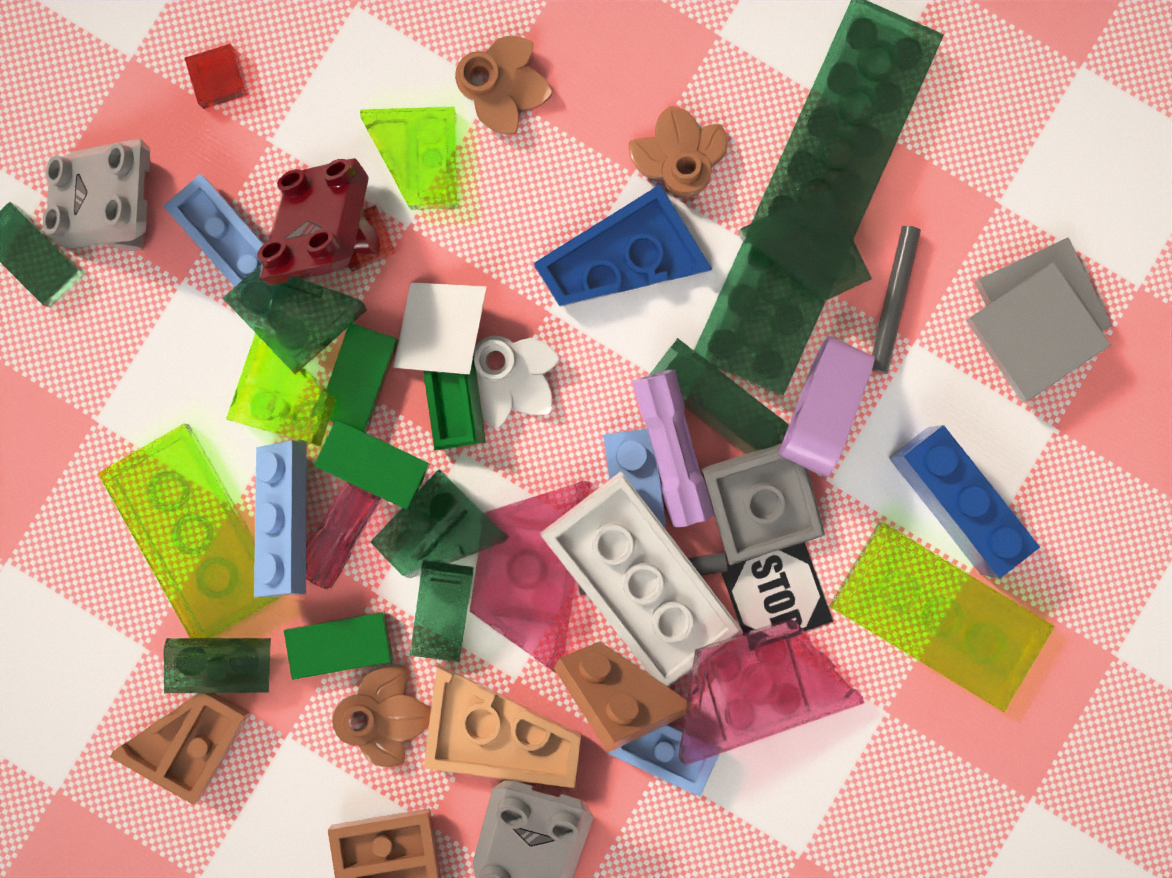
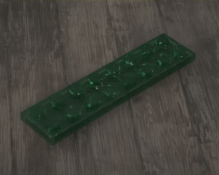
M850 0L691 354L692 358L776 396H784L944 34L868 0Z

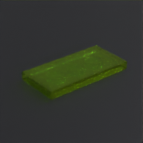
M181 424L97 473L194 647L201 645L282 598L254 597L255 539L190 424Z
M878 522L828 606L1004 713L1055 628L1051 623L883 522Z

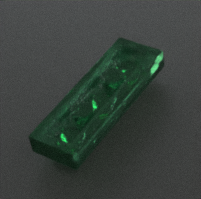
M679 338L675 340L649 375L671 369L675 370L685 409L744 455L782 443L789 424Z

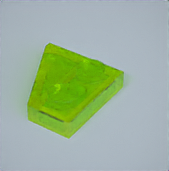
M455 106L360 109V118L409 209H459L457 112Z
M256 329L226 420L321 447L336 398L272 335L263 330Z

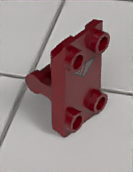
M356 158L347 160L337 159L329 164L304 170H290L279 178L277 187L281 192L269 240L260 247L257 253V258L262 263L259 272L261 280L268 285L288 282L289 277L312 273L313 276L329 274L346 268L352 255L355 253H360L364 257L378 254L380 245L377 232L368 223L362 210L369 176Z

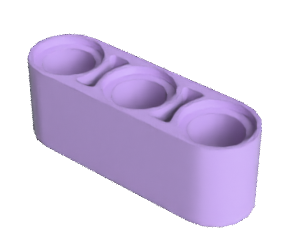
M827 336L813 361L782 441L779 456L826 478L830 475L846 444L874 365L875 356L832 336Z

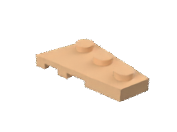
M440 664L437 666L423 769L575 788L581 733Z

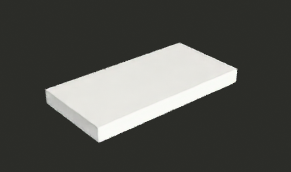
M621 471L540 533L541 537L646 671L667 687L671 686L742 631Z

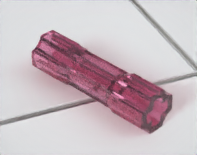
M345 482L319 528L310 536L306 543V579L326 590L332 589L351 557V550L382 498Z

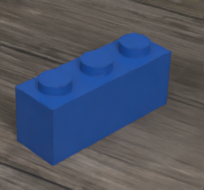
M945 425L926 428L889 457L980 575L1001 579L1040 548Z

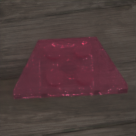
M581 481L485 512L469 612L553 672H556L554 667L559 658L564 656L576 580L541 537L540 533L589 496L591 484L589 481Z
M786 619L697 648L694 653L678 755L680 762L684 765H689L862 705L865 703L864 698L857 689L851 688L839 675L832 661L811 644L810 637L795 620Z

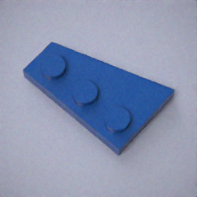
M660 184L533 263L534 268L559 307L712 270Z

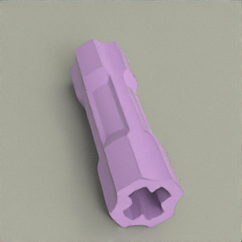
M675 370L661 371L633 380L632 385L641 417L646 423L660 473L661 489L671 524H673L674 528L686 527L712 518L715 515L705 479L701 475L684 414L685 405Z

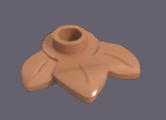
M505 36L499 38L486 52L477 51L464 56L458 63L455 71L457 87L464 97L474 101L479 121L489 129L504 135H515L519 126L518 111L538 108L552 96V89L544 77L533 68L527 66L533 53L534 43L523 37ZM477 72H485L489 75V80L484 85H476L471 81L472 76Z
M669 106L658 117L655 126V137L630 140L629 154L636 169L644 177L663 180L667 189L679 197L690 198L700 194L708 186L711 180L712 167L724 158L728 141L722 124H711L699 128L696 119L689 111L680 107ZM685 167L695 169L691 174H682L678 170Z
M389 665L368 673L363 678L357 694L343 698L337 704L332 714V726L337 737L346 744L359 746L367 761L380 767H393L404 764L405 747L402 741L413 739L422 734L428 728L431 710L429 707L411 696L403 695L408 676L405 666ZM357 711L367 714V723L361 729H353L349 726L350 716Z

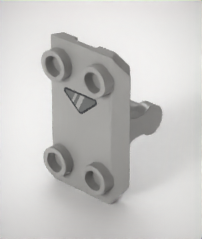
M141 138L77 150L64 156H52L46 166L48 199L47 209L43 215V229L46 236L67 249L102 244L121 250H144V236L141 235L146 231L148 201L143 200L145 173L150 171V147Z
M502 781L492 788L472 863L475 877L573 878L594 817L588 804L578 798L563 794L559 798L532 790L533 786L517 781Z

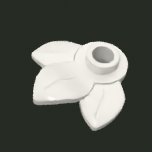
M489 336L477 343L474 350V363L478 378L482 418L488 425L494 429H499L507 420L512 408L531 415H546L551 412L552 392L543 374L550 371L560 358L548 344L535 338H527L513 343L502 336ZM494 352H501L505 356V365L500 370H491L488 366V357Z

